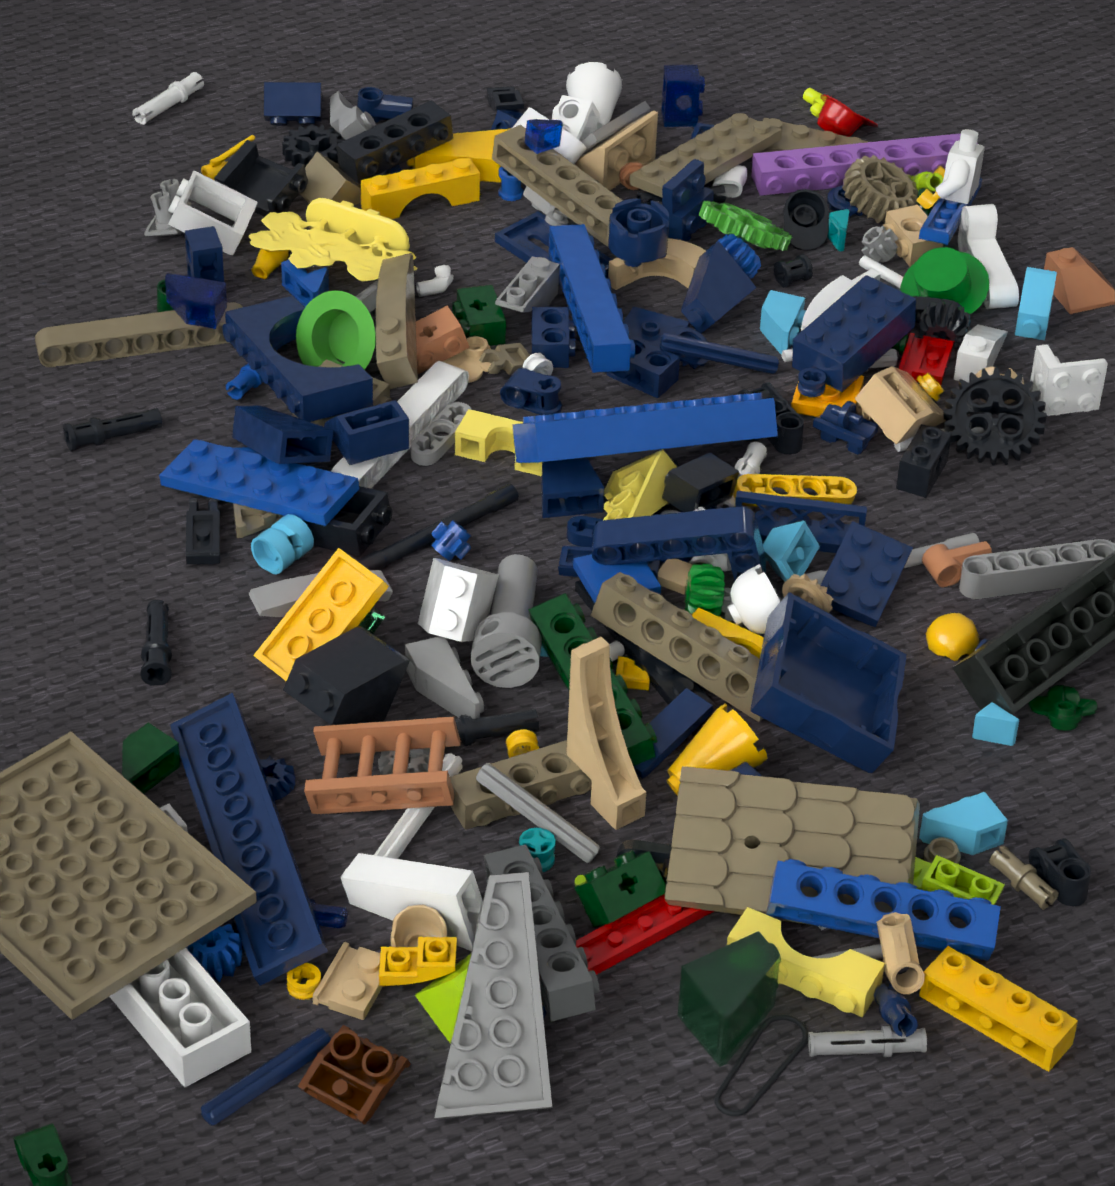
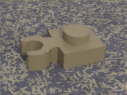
M521 343L497 345L495 350H484L479 361L481 363H491L488 369L490 374H498L503 369L508 375H512L517 369L522 368L524 361L530 354Z

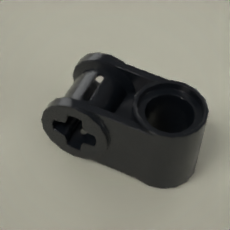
M1062 838L1057 840L1053 846L1044 849L1036 847L1029 851V863L1036 868V874L1058 891L1057 900L1060 903L1074 907L1080 906L1086 901L1091 868L1076 852L1068 839Z

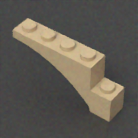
M599 637L571 650L567 756L592 780L591 805L617 830L645 816L646 791L640 784L628 754L615 708L610 672V644L602 637Z

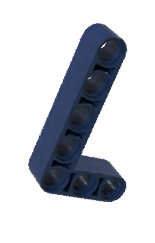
M729 507L600 521L593 527L592 558L599 564L615 565L727 553L734 581L741 574L760 564L762 572L766 574V556L756 516L751 509L746 507Z

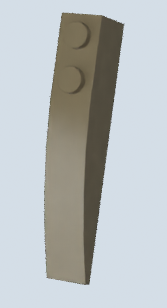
M412 253L383 259L377 284L376 360L383 380L390 384V389L418 383L414 262Z

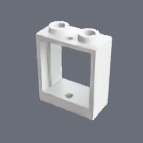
M193 171L189 181L183 178L168 209L169 212L173 213L168 225L184 233L185 230L215 226L223 252L233 255L258 202ZM188 199L235 221L233 227L186 205Z

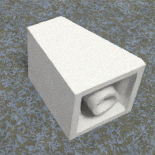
M433 558L418 625L430 634L460 642L473 641L474 632L479 623L489 616L499 574Z

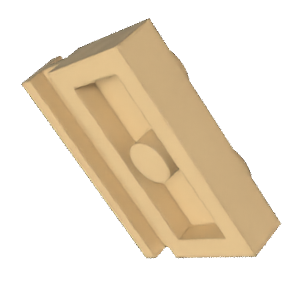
M344 942L313 993V1004L319 1005L320 1003L329 1006L330 1010L364 1020L383 987L379 986L380 953L359 947L357 950L349 947V943Z

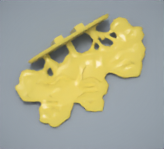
M326 198L312 200L306 210L307 222L302 221L300 216L294 212H270L261 220L270 230L249 235L251 239L250 244L254 247L270 251L290 250L292 254L288 259L297 269L309 268L312 265L320 267L331 266L335 261H342L348 266V272L362 282L379 278L383 259L412 253L413 260L416 258L414 253L409 251V237L405 229L398 222L380 216V212L372 209L365 211L355 208L353 203L344 200L341 203Z

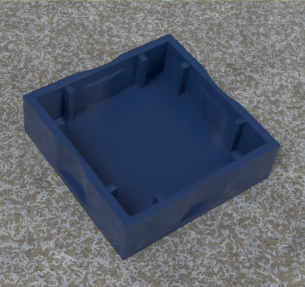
M788 592L767 618L750 712L868 773H873L894 750L898 722L897 699L903 686L907 654L865 632L847 626L830 613Z

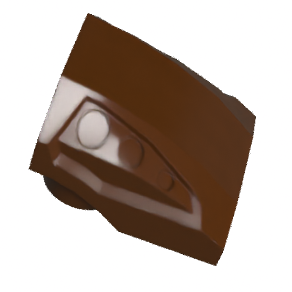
M342 1025L326 1047L317 1054L299 1083L298 1088L318 1101L365 1125L371 1119L401 1072L409 1067L411 1063L407 1058L399 1057L396 1053L394 1055L381 1045L379 1047L376 1046L369 1039L361 1038L349 1027Z

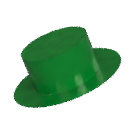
M939 247L924 253L907 270L902 279L900 291L912 297L921 296L953 300L964 307V312L972 314L984 302L989 291L990 282L986 268L977 258L952 248Z

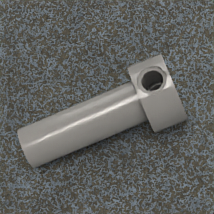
M517 554L507 556L498 566L497 574L499 576L494 592L492 612L476 628L471 651V665L475 673L484 682L503 688L521 686L534 678L539 669L542 636L538 627L531 621L528 610L533 608L538 568L529 557Z

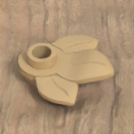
M479 336L467 338L470 348L443 361L468 371V383L477 381L483 372H488L491 365L489 362L481 363L479 361L484 350L491 349L487 340Z

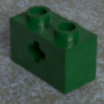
M493 285L457 289V301L452 302L453 314L457 320L459 319L466 339L479 336L486 339L489 346L505 344L506 320L501 306L495 305L497 296Z
M634 850L623 853L613 859L616 864L615 866L606 870L603 865L584 874L587 881L574 887L593 927L612 923L665 894L666 885L650 851L638 855L635 854Z

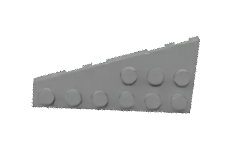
M529 872L490 875L488 878L433 1119L552 1108Z

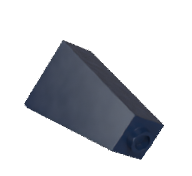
M261 405L236 406L232 438L278 464L330 462L333 430Z

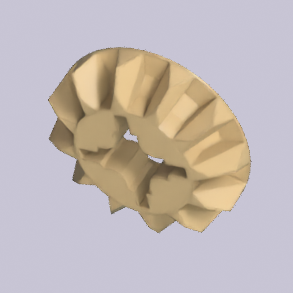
M793 574L783 584L782 592L784 597L790 592L828 613L832 610L831 603L833 598L826 593L827 587L820 586L817 579L810 580L806 574L801 576Z

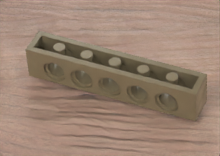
M521 124L495 135L492 154L493 161L578 225L585 224L587 232L608 247L610 214L612 213V208L623 200Z
M619 572L602 583L590 616L754 720L760 722L764 719L750 712L760 661L758 657L751 654L744 646L737 645L722 636L715 628L708 627L693 618L688 611L679 609L669 603L662 595L652 592L637 583L629 575Z

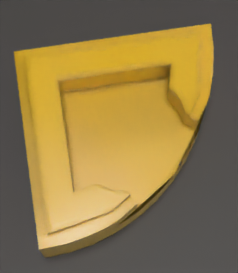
M618 656L616 675L620 674L627 688L649 690L648 673L636 666L634 660Z

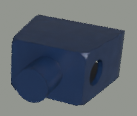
M588 458L542 463V518L603 512L604 486Z

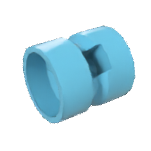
M287 514L275 522L271 528L266 529L252 540L251 552L261 568L277 575L293 564L294 560L301 558L310 551L314 545V538L311 530L301 518Z

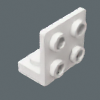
M1049 345L1036 346L1030 381L1033 382L1032 392L1041 391V399L1039 401L1046 403L1045 411L1043 412L1050 416L1099 410L1108 363L1104 358L1060 363Z

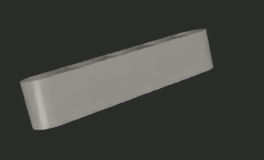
M1096 539L970 556L963 562L959 589L968 598L982 599L1064 588L1114 552L1115 543L1105 539Z

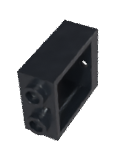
M359 486L360 489L341 509L342 511L359 514V517L353 524L333 519L326 526L304 521L312 532L314 538L313 546L337 551L340 548L347 554L360 557L369 545L373 544L375 538L392 519V508L389 504L388 492Z

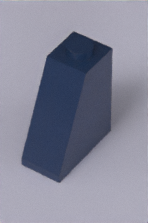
M719 241L699 257L681 309L683 315L699 333L704 332L757 288Z

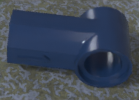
M365 87L358 92L357 107L363 113L365 111L368 112L375 123L380 120H390L413 109V98L385 95L378 88Z

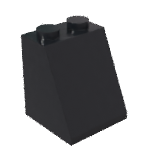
M357 626L295 659L283 691L330 725L384 721L410 660L362 626Z

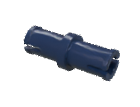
M885 983L877 986L873 996L876 1003L880 1006V1014L883 1020L892 1025L894 1032L898 1036L902 1037L903 1032L906 1037L912 1035L916 1031L918 1024L915 1016L911 1014V1006L904 996L899 995L890 983H888V988Z

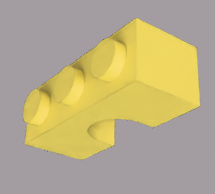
M468 409L455 431V455L485 462L488 456L495 451L507 450L515 453L512 424L523 422ZM515 455V470L542 476L543 462L516 463Z

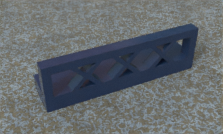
M737 491L735 507H742V503L756 504L761 509L754 514L762 544L773 528L805 521L820 546L818 551L837 553L850 527L849 524H844L840 518L845 515L859 517V524L865 526L866 506ZM780 507L788 508L793 514L788 517L779 516L775 510ZM812 511L821 512L826 518L821 521L812 520L807 514Z

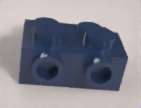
M693 159L662 186V205L669 212L668 237L671 239L689 241L692 233H695L698 228L707 225V220L702 219L699 216V212L704 201H714V190L704 187L706 181L704 162Z

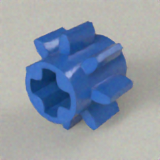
M454 520L448 526L441 521L431 533L436 539L431 546L448 561H451L455 555L462 560L471 549V545L467 543L471 534Z

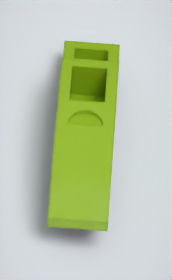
M936 855L932 864L915 857L913 885L919 890L929 892L945 890L954 894V897L968 900L976 897L989 900L992 905H995L1004 889L1005 884Z

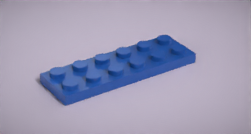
M196 439L159 475L161 486L283 516L292 514L303 521L324 526L333 519L360 489L359 481L356 477L297 463L278 464L257 453Z

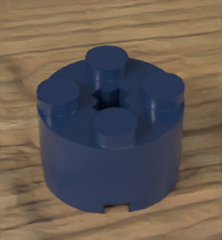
M636 198L617 203L612 208L609 218L608 247L612 254L624 260L625 265L629 267H638L642 263L666 257L669 235L668 210L658 202L651 201V205L643 204L641 199Z

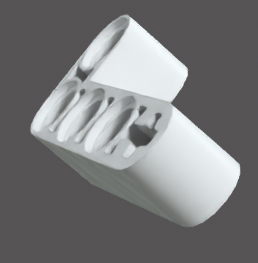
M995 205L964 206L961 212L958 248L959 251L977 258L988 272L989 291L983 302L986 309L1016 307L1019 302L1018 285L995 239L998 222Z

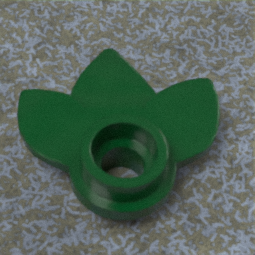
M1065 685L1053 686L1050 688L1048 696H1037L1028 702L1033 712L1047 716L1053 728L1063 731L1076 729L1078 722L1082 720L1083 716L1096 713L1098 708L1096 700L1080 699L1079 693L1075 688Z

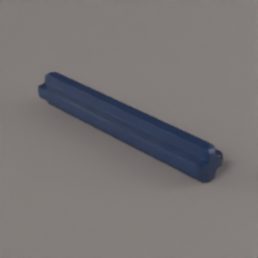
M663 333L660 340V348L664 351L774 374L779 365V359L775 356L675 334Z
M318 1028L203 1104L201 1106L203 1119L209 1125H216L313 1060L331 1041L330 1035L323 1028Z

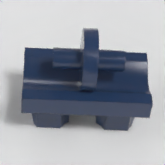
M847 401L843 407L829 404L822 415L813 420V427L820 430L821 439L829 443L842 439L847 442L848 451L857 455L867 448L871 438L878 432L879 425L856 414L857 405L851 401Z

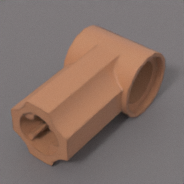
M986 541L950 550L944 544H936L927 549L923 554L922 563L940 587H947L956 584L960 580L962 565L967 557L992 552L990 545Z

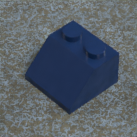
M264 82L265 121H270V124L275 126H285L287 121H298V125L309 126L310 124L314 126L315 121H322L323 93L321 83Z

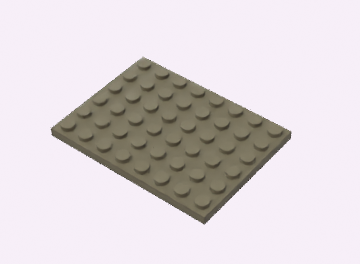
M67 733L0 772V952L70 1019L73 1020L257 902L256 891L74 733Z

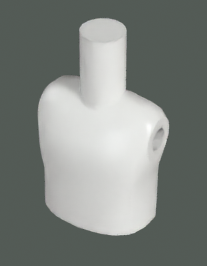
M737 165L715 178L713 186L724 185L726 192L716 193V195L732 198L741 195L747 179V168Z

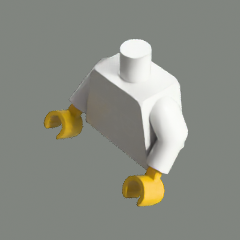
M969 129L961 131L960 140L956 141L949 151L946 168L944 169L942 166H939L934 171V173H939L943 177V183L935 187V194L926 189L916 200L923 208H931L940 198L964 204L969 203L979 185L984 146L977 144L978 132Z

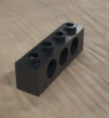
M431 100L336 144L339 169L359 184L361 180L372 178L453 139L451 115Z

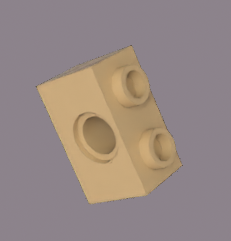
M918 205L886 211L885 224H883L886 230L891 228L898 237L897 241H895L898 246L896 253L910 267L927 251L943 247L941 243L919 239L920 229L928 216Z

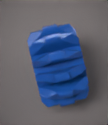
M726 234L722 239L718 240L749 279H752L758 273L757 271L761 267L760 258L741 238L734 234Z
M231 924L217 927L186 947L205 971L219 983L222 974L233 977L235 967L241 966L242 940L238 933H234Z

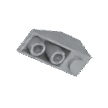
M532 256L497 298L495 305L520 312H530L532 307H548L558 294L560 264L548 261L546 258Z
M438 636L405 644V657L410 660L406 671L416 691L458 718L465 714L471 716L472 719L480 718V713L484 712L482 697L479 692H474L469 672L466 669L462 670L456 648H451L445 637Z

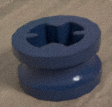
M806 368L800 371L797 385L799 393L807 397H817L825 392L826 374L822 370Z

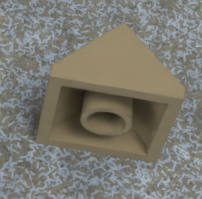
M316 152L305 167L308 184L300 195L309 204L312 200L318 198H326L339 203L344 200L354 205L361 203V184H358L339 169V164Z

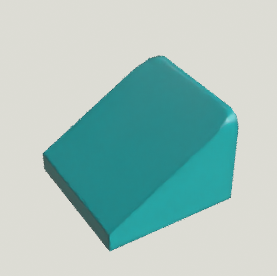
M849 209L830 212L827 237L838 251H844Z

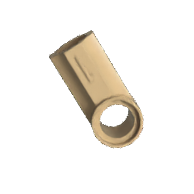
M897 912L883 915V918L876 923L883 954L882 962L885 963L884 972L898 993L904 995L912 994L922 987L925 975L919 965L911 918L908 914H899ZM909 967L905 973L897 974L901 969Z

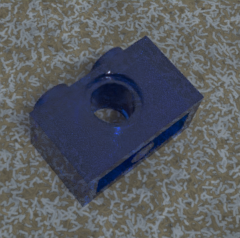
M664 65L661 105L664 127H695L696 123H698V116H703L702 99L699 100V95L704 93L705 79L704 76L699 75L698 65Z

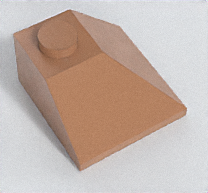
M1063 248L1046 254L1044 270L1057 272L1054 295L1069 314L1115 304L1114 287L1097 267L1075 248Z

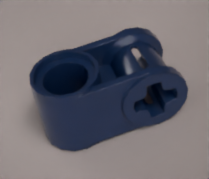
M519 368L512 374L500 391L503 402L517 409L521 408L539 415L560 413L562 410V403L558 397V392L561 390V381L555 376L544 375L526 368Z

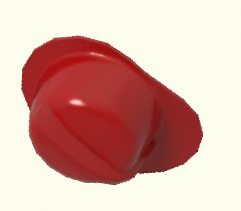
M825 94L821 95L824 104L819 114L818 126L824 131H831L838 135L850 137L862 124L878 127V124L853 112L835 98Z

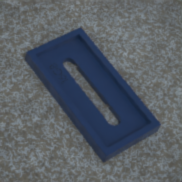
M537 211L495 233V242L526 263L532 256L546 258L548 261H551L549 253L529 241V239L541 240L542 243L549 247V228L552 225L545 221V215ZM599 251L600 264H604L605 278H608L609 261L613 259Z

